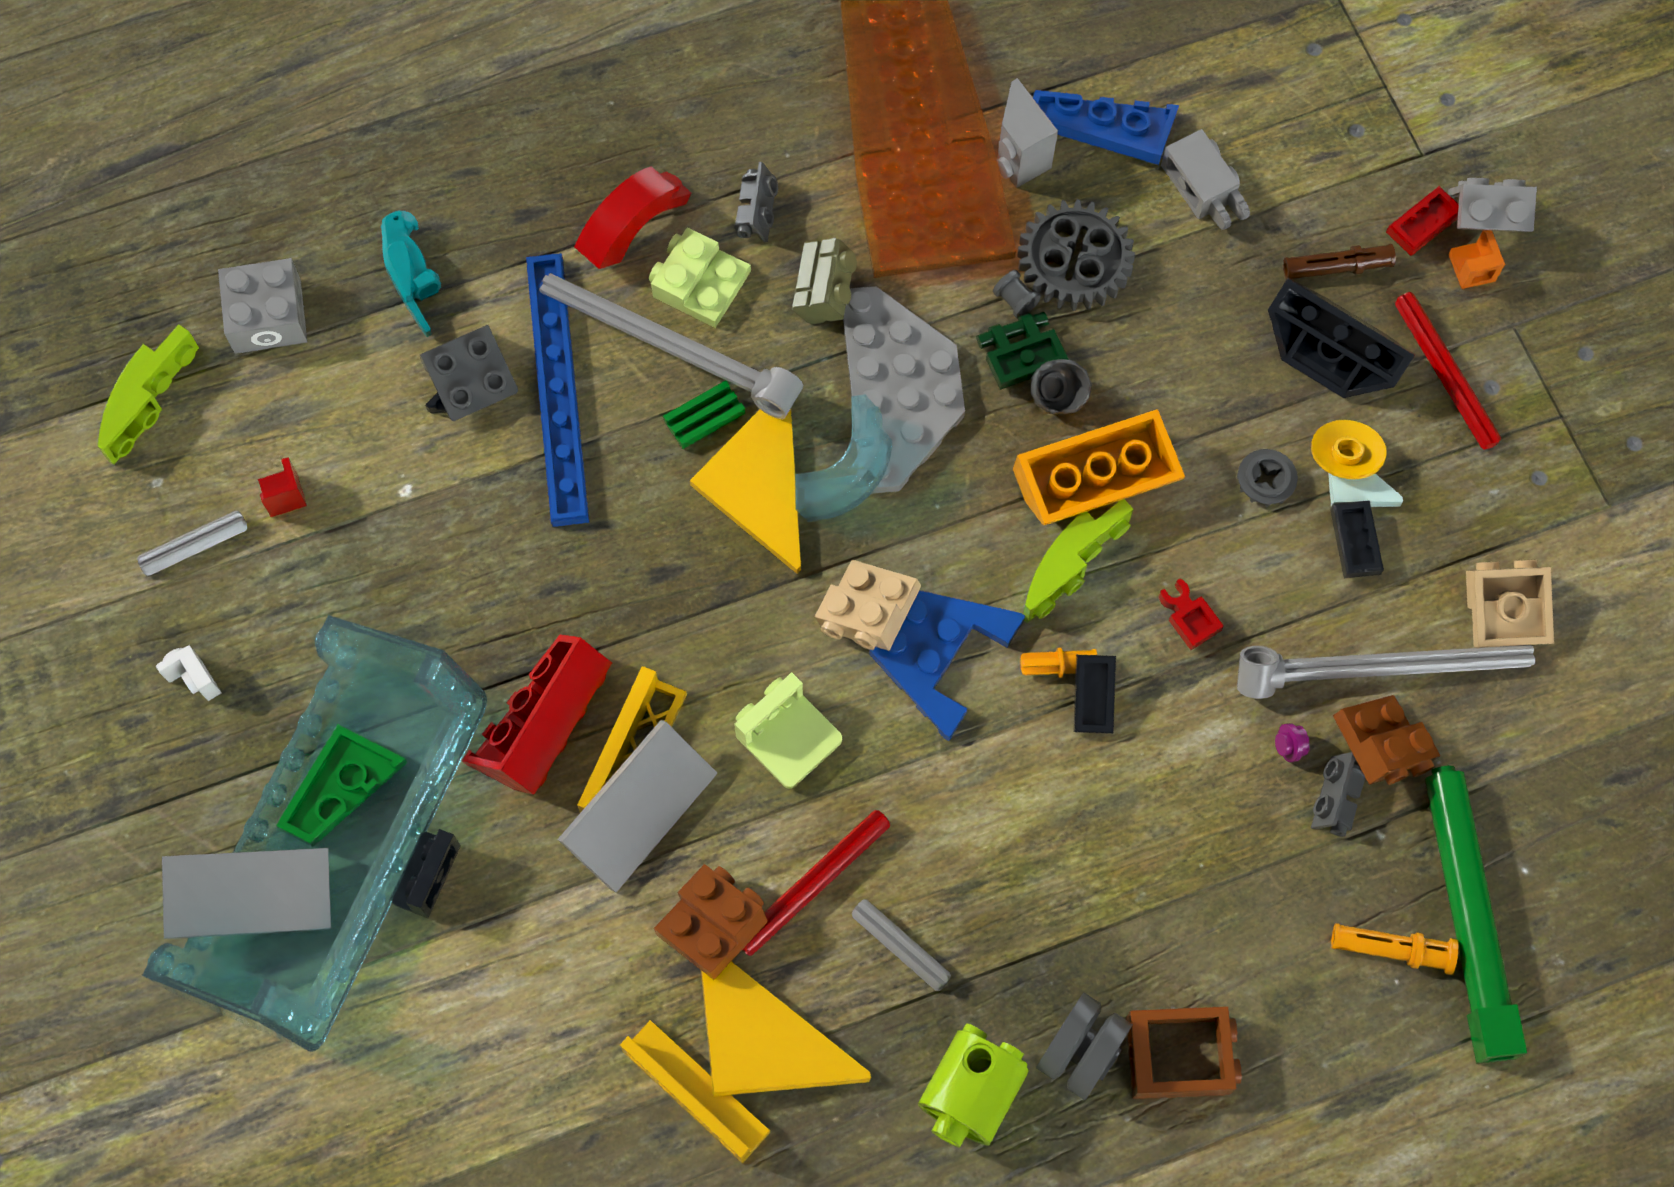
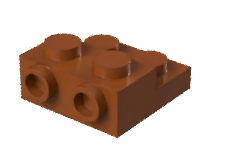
M1394 695L1343 708L1333 715L1369 785L1384 780L1388 785H1392L1408 777L1409 773H1412L1413 777L1421 776L1435 768L1433 761L1441 756L1423 722L1410 725Z
M704 864L677 892L681 900L654 927V931L659 938L714 980L768 921L762 908L764 902L756 892L748 887L741 892L733 886L735 880L724 868L718 866L713 871Z

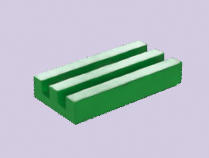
M725 380L663 415V420L681 448L685 449L746 414L745 407L742 403H739L737 395L734 391H731L730 385ZM726 406H732L731 409L706 422L705 424L699 426L698 428L692 430L691 432L685 434L684 436L681 433L684 430L690 428L691 426L697 424L698 422H702L708 419L709 417H711L712 414L718 412Z

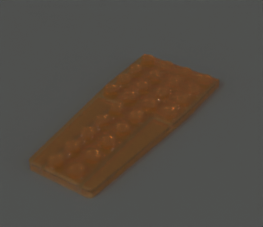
M841 0V19L856 185L873 277L879 278L1014 259L1016 257V247L997 157L948 0Z

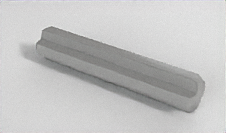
M233 511L139 555L137 558L138 564L146 576H150L246 531V521L239 511Z
M864 899L858 903L852 911V917L935 991H940L945 987L951 978L948 970L868 900Z

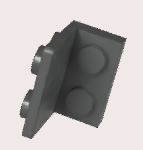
M485 325L420 354V360L425 371H428L451 421L459 420L518 392V387L489 325Z

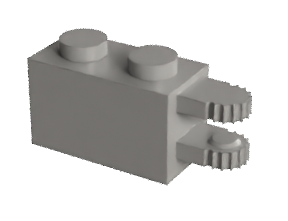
M1202 129L1165 147L1161 166L1198 220L1210 215L1221 230L1229 228L1232 222L1230 215L1225 210L1224 206L1229 205L1233 213L1240 220L1250 216L1247 202L1244 201L1243 196L1238 191L1240 180L1237 172L1232 166H1228L1225 163L1217 143L1213 139H1209Z

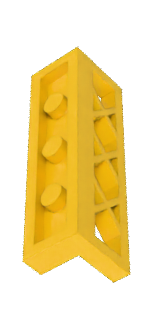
M644 666L641 667L577 804L580 813L632 754H627L630 745H632L633 750L637 748L634 740L637 730L652 724L655 727L660 720L666 721L671 727L673 726L687 696L686 691L659 681L656 671ZM655 691L675 698L670 710L657 715L653 714L650 702ZM647 710L649 718L642 720Z
M651 1020L633 1039L627 1036L620 1044L623 1053L742 1164L769 1135L770 1130L732 1095L713 1096L712 1077Z

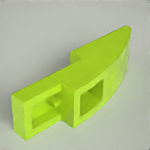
M178 324L155 351L143 344L126 365L109 396L99 429L98 448L113 465L121 457L129 454L135 441L145 429L151 428L156 423L159 413L162 411V408L155 399L156 396L164 393L169 388L172 378L182 367L192 362L196 351L199 349L191 333Z
M1125 499L1120 500L1096 520L1087 511L1081 513L1056 538L1039 564L1029 587L1023 611L1026 623L1036 616L1042 619L1048 615L1056 606L1054 601L1064 593L1067 596L1074 594L1085 582L1083 578L1087 568L1086 563L1090 562L1103 549L1101 545L1111 537L1117 540L1127 532L1131 526L1129 521L1133 508Z

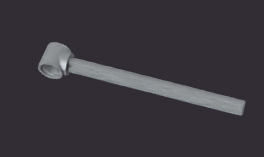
M551 273L548 276L545 275L542 280L541 293L750 391L751 398L756 406L772 417L784 419L803 389L802 381L786 369L773 367L771 370L764 369L762 372H759Z
M1532 645L1283 659L1281 654H1277L1276 651L1268 647L1250 646L1240 652L1237 690L1246 697L1263 699L1272 696L1276 692V688H1283L1284 683L1290 681L1531 667V665L1535 664L1534 648Z

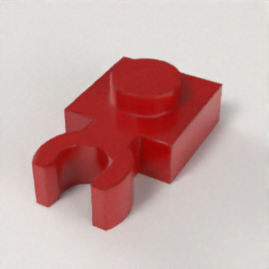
M1178 579L1175 588L1179 591L1180 596L1177 598L1171 597L1165 589H1162L1159 594V600L1164 607L1175 611L1170 616L1169 622L1189 649L1193 650L1221 632L1224 625L1202 596L1192 601L1189 597L1190 589L1188 584L1184 580Z

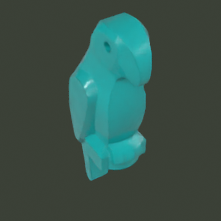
M395 211L385 216L381 224L385 268L406 308L424 335L429 337L432 335L431 328L414 299L417 298L422 301L438 293L441 288L440 278L437 273L427 268L422 251L409 237L413 230L419 229L416 218L409 212Z

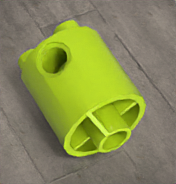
M967 1023L962 1031H957L918 1102V1106L936 1120L931 1132L958 1148L961 1147L965 1137L982 1145H990L1029 1072L1028 1064L1022 1060L1024 1054L1019 1049L1005 1042H1002L1000 1047L986 1040L988 1035L984 1031ZM989 1067L986 1071L977 1073L980 1069Z

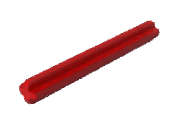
M1412 292L1401 295L1395 302L1396 308L1480 447L1487 450L1496 446L1501 440L1500 434L1418 299Z
M879 810L872 811L764 912L768 922L742 951L748 956H752L890 828L887 817Z

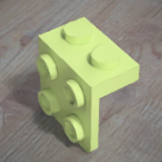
M791 672L784 680L781 677L774 680L764 692L766 696L756 705L750 703L745 706L736 716L737 722L734 724L736 738L787 789L794 788L842 743V734L803 696V683Z

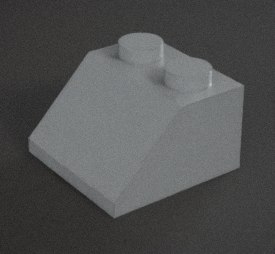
M1017 78L1011 82L1002 121L1000 141L998 143L999 149L996 165L1000 174L1005 179L1009 178L1014 186L1018 188L1052 168L1058 130Z

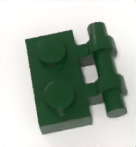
M1045 312L1035 315L1030 313L1018 317V321L1004 326L1000 324L993 325L988 328V332L976 336L980 349L992 345L996 348V350L987 353L986 361L1000 390L1032 379L1036 369L1048 361L1057 359L1069 360L1054 329L1040 333L1039 328L1049 325ZM1022 334L1027 338L1010 344L1008 340Z

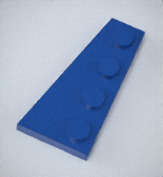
M1035 90L1033 99L1058 130L1057 135L1156 165L1160 163L1179 105L1167 104L1166 108L1149 107V102L1136 100L1134 105L1114 103V98L1100 97L1098 100L1090 101L1083 100L1079 94Z

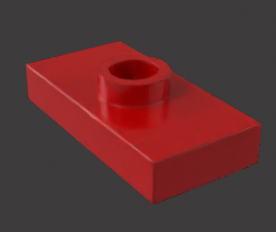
M1438 186L1389 225L1386 233L1412 256L1458 219L1459 204Z

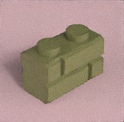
M832 238L822 240V242L804 243L792 310L807 323L817 324L823 323L826 320L837 321L844 319L846 304H849L851 300L849 286L852 272L857 267L855 253L840 239Z

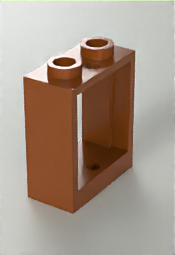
M1228 1006L1132 1010L1126 1016V1020L1133 1024L1127 1033L1132 1099L1230 1095L1236 1090V1084L1241 1083L1240 1060L1233 1059L1232 1043L1237 1042V1024L1235 1018H1229ZM1215 1022L1221 1079L1153 1082L1148 1024Z

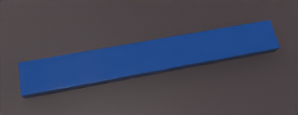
M562 253L526 257L552 527L590 523L568 305L540 292L545 275L548 276L551 273L565 280Z

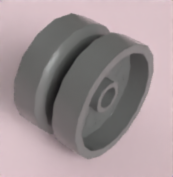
M1083 992L1036 1069L1054 1080L1062 1075L1069 1062L1072 1061L1077 1066L1067 1081V1089L1085 1101L1098 1080L1103 1081L1122 1050L1119 1046L1133 1024L1117 1013H1113L1107 1017L1097 1032L1091 1027L1101 1013V1003Z

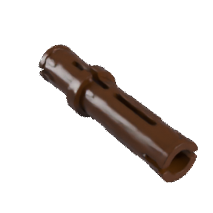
M1393 244L1361 248L1360 245L1351 246L1350 250L1285 257L1283 260V271L1286 280L1287 278L1297 279L1344 272H1353L1354 275L1362 274L1364 270L1394 267L1396 254Z

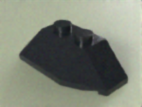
M1287 278L1268 309L1281 360L1342 398L1395 387L1415 357V354L1384 332L1328 298Z

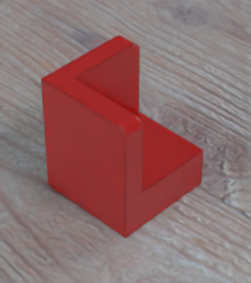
M289 457L281 459L284 471L258 479L262 491L260 498L270 517L307 506L298 474Z

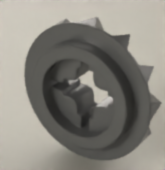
M1260 449L1250 453L1243 459L1239 466L1237 479L1240 484V492H1244L1250 498L1251 503L1259 502L1268 507L1271 504H1282L1293 494L1297 486L1298 476L1294 464L1286 455L1276 450ZM1261 471H1264L1267 476L1278 474L1274 478L1272 486H1269L1267 482L1256 484L1261 477Z

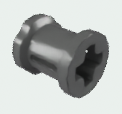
M1013 270L999 280L993 289V293L996 297H1002L1014 310L1013 315L1018 319L1019 316L1032 311L1039 303L1041 296L1037 292H1032L1020 280V273L1017 270Z

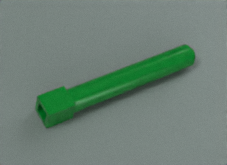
M1455 766L1437 767L1431 770L1432 775L1425 778V784L1471 1013L1467 1015L1476 1064L1516 1060L1527 1054V1048L1518 1005H1512L1465 774L1462 771H1456Z

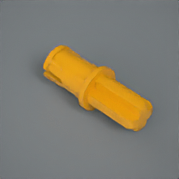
M1058 647L1053 652L1022 653L1020 658L1021 672L1025 676L1057 674L1058 678H1063L1064 674H1075L1076 654L1097 655V650L1063 651L1061 647Z

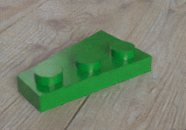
M337 724L276 826L279 830L314 847L408 762L404 757Z

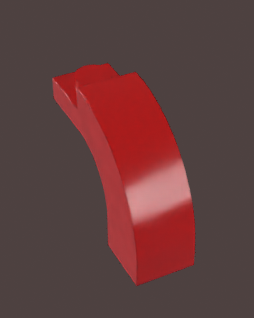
M652 166L640 170L616 187L598 206L584 226L574 248L598 269L620 263L636 234L650 219L663 211L686 205L692 193L673 174L668 172L659 173Z

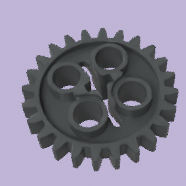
M1079 199L1076 200L1074 208H1069L1065 200H1062L1060 210L1057 211L1049 204L1046 216L1036 212L1035 223L1029 221L1026 223L1025 233L1020 235L1019 244L1021 246H1018L1017 257L1021 259L1018 269L1019 271H1026L1024 283L1035 282L1032 292H1045V303L1054 297L1058 299L1057 308L1059 309L1067 301L1070 302L1072 311H1076L1078 302H1083L1086 309L1091 310L1094 299L1103 306L1105 305L1106 294L1115 299L1118 294V287H1126L1127 277H1131L1132 264L1135 259V252L1131 251L1134 240L1126 238L1128 227L1117 228L1119 216L1111 219L1106 218L1107 207L1097 213L1094 211V202H1091L1087 209H1084ZM1082 229H1085L1087 233L1072 279L1066 281L1065 277L1076 248L1079 233ZM1064 232L1069 234L1070 237H1061L1057 233ZM1099 242L1104 244L1105 247H1096L1091 243ZM1054 262L1061 267L1052 268L1047 263ZM1088 272L1093 274L1095 277L1086 278L1081 273Z

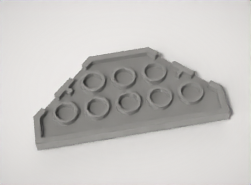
M877 286L851 288V300L849 304H846L843 325L862 495L896 492L903 488L913 472L921 464L925 463L940 446L942 439L965 416L957 345Z

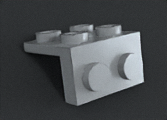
M1467 178V181H1458V186L1448 189V194L1451 197H1459L1457 229L1534 231L1537 187H1525L1526 180L1517 179L1503 180V182L1494 183V185H1489V179Z

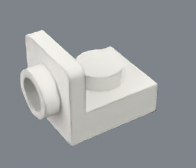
M190 645L170 651L165 655L163 661L156 665L159 673L168 682L182 677L193 694L199 691L208 701L222 693L201 658Z

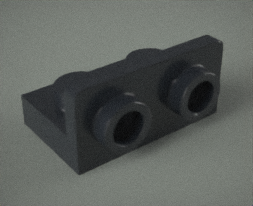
M441 829L438 830L437 835L429 832L422 833L392 899V903L395 906L429 918L461 847L454 834Z

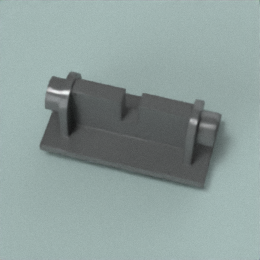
M759 162L758 170L749 169L742 176L739 200L741 203L750 202V205L738 206L734 228L737 231V235L741 238H750L751 234L757 233L764 242H768L769 230L774 222L772 209L774 196L778 193V182L763 162Z
M1352 752L1332 756L1325 766L1323 773L1324 783L1320 796L1313 808L1312 829L1331 826L1330 832L1340 837H1345L1347 831L1352 830L1358 805L1347 800L1346 797L1349 795L1355 799L1360 798L1365 776Z

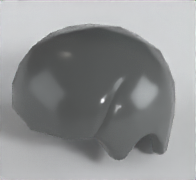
M1067 359L1048 361L1036 369L1032 376L1031 394L1036 405L1048 414L1065 415L1081 410L1090 398L1092 383L1087 370L1078 363Z

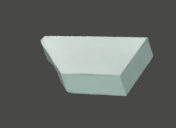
M1328 473L1331 506L1332 504L1370 500L1371 507H1400L1403 502V497L1376 474L1362 479H1345Z

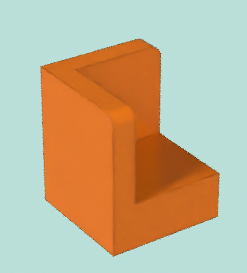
M1483 230L1476 243L1451 248L1448 254L1461 289L1496 282L1505 266L1492 230Z

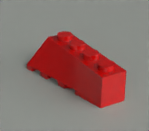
M560 634L529 673L532 682L528 686L521 688L518 692L515 691L506 702L510 710L497 726L492 722L482 733L487 738L476 753L469 750L461 761L513 790L534 795L537 789L546 781L548 771L556 757L565 749L567 739L576 723L584 717L587 705L595 691L604 683L606 673L612 662L581 637Z

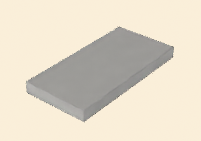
M660 720L557 840L611 891L617 892L717 775V772L666 721Z
M328 848L162 856L164 939L331 929Z

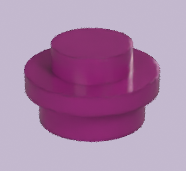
M1292 723L1283 724L1280 726L1275 737L1277 752L1290 763L1299 761L1302 756H1306L1309 752V738L1306 730L1300 725L1295 726Z

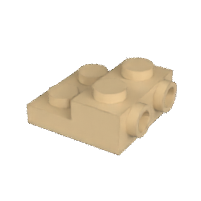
M851 560L839 586L830 585L815 618L821 626V631L831 638L840 640L843 636L854 640L855 643L869 650H874L875 647L890 651L921 588V584L917 578Z
M1515 560L1514 568L1500 569V562H1477L1476 570L1466 571L1467 608L1472 609L1474 647L1554 644L1551 567H1538L1537 560Z

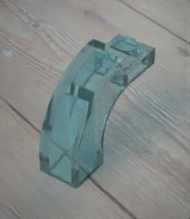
M866 394L851 396L852 436L849 447L842 458L824 470L795 474L796 510L808 522L830 519L857 507L876 489L887 470L891 457L892 440L882 429L880 408L875 406Z

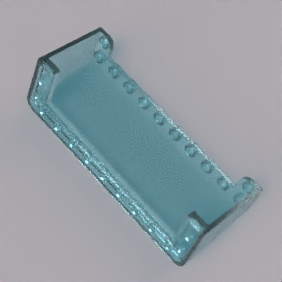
M328 615L323 627L315 637L317 654L329 666L323 678L318 682L305 713L301 715L288 746L283 750L270 781L265 785L252 816L247 820L244 831L233 853L328 848L331 929L188 938L183 949L171 943H165L152 952L142 974L143 977L173 994L310 1052L316 1051L325 1042L391 907L394 894L423 832H427L487 706L485 691L444 650ZM337 724L406 759L408 763L314 847L277 828L276 824Z

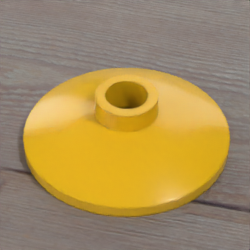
M1336 420L1326 423L1315 432L1311 442V452L1317 464L1328 473L1345 479H1362L1375 474L1383 466L1387 454L1386 445L1382 437L1374 429L1352 420Z

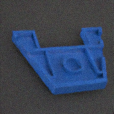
M919 591L890 651L875 647L874 650H869V655L899 689H903L916 704V708L923 716L928 717L936 726L939 734L949 741L966 715L967 708L936 691L935 687L972 629L1008 648L1024 622L1025 615L1015 611Z

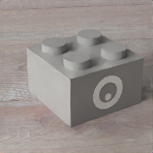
M292 258L218 269L224 334L235 354L308 343L301 279Z

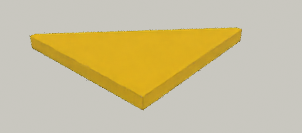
M759 409L690 480V486L798 574L801 571L791 409L784 419L772 417Z
M732 961L714 980L701 971L713 1096L870 1082L871 1074L866 1068Z

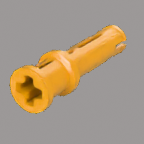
M1335 923L1332 931L1331 949H1341L1403 960L1411 968L1418 969L1420 966L1443 969L1445 974L1453 975L1458 958L1457 939L1450 938L1448 942L1424 938L1423 933L1419 932L1412 933L1410 937L1344 926Z

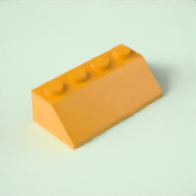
M1158 409L1019 454L1013 467L1026 504L1043 526L1185 478Z

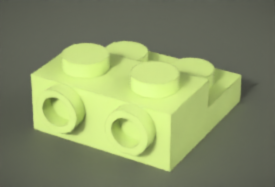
M687 227L682 236L676 233L670 240L667 248V253L670 255L664 264L657 262L652 268L649 276V281L652 282V294L654 298L716 328L750 274L751 265L719 250V243Z

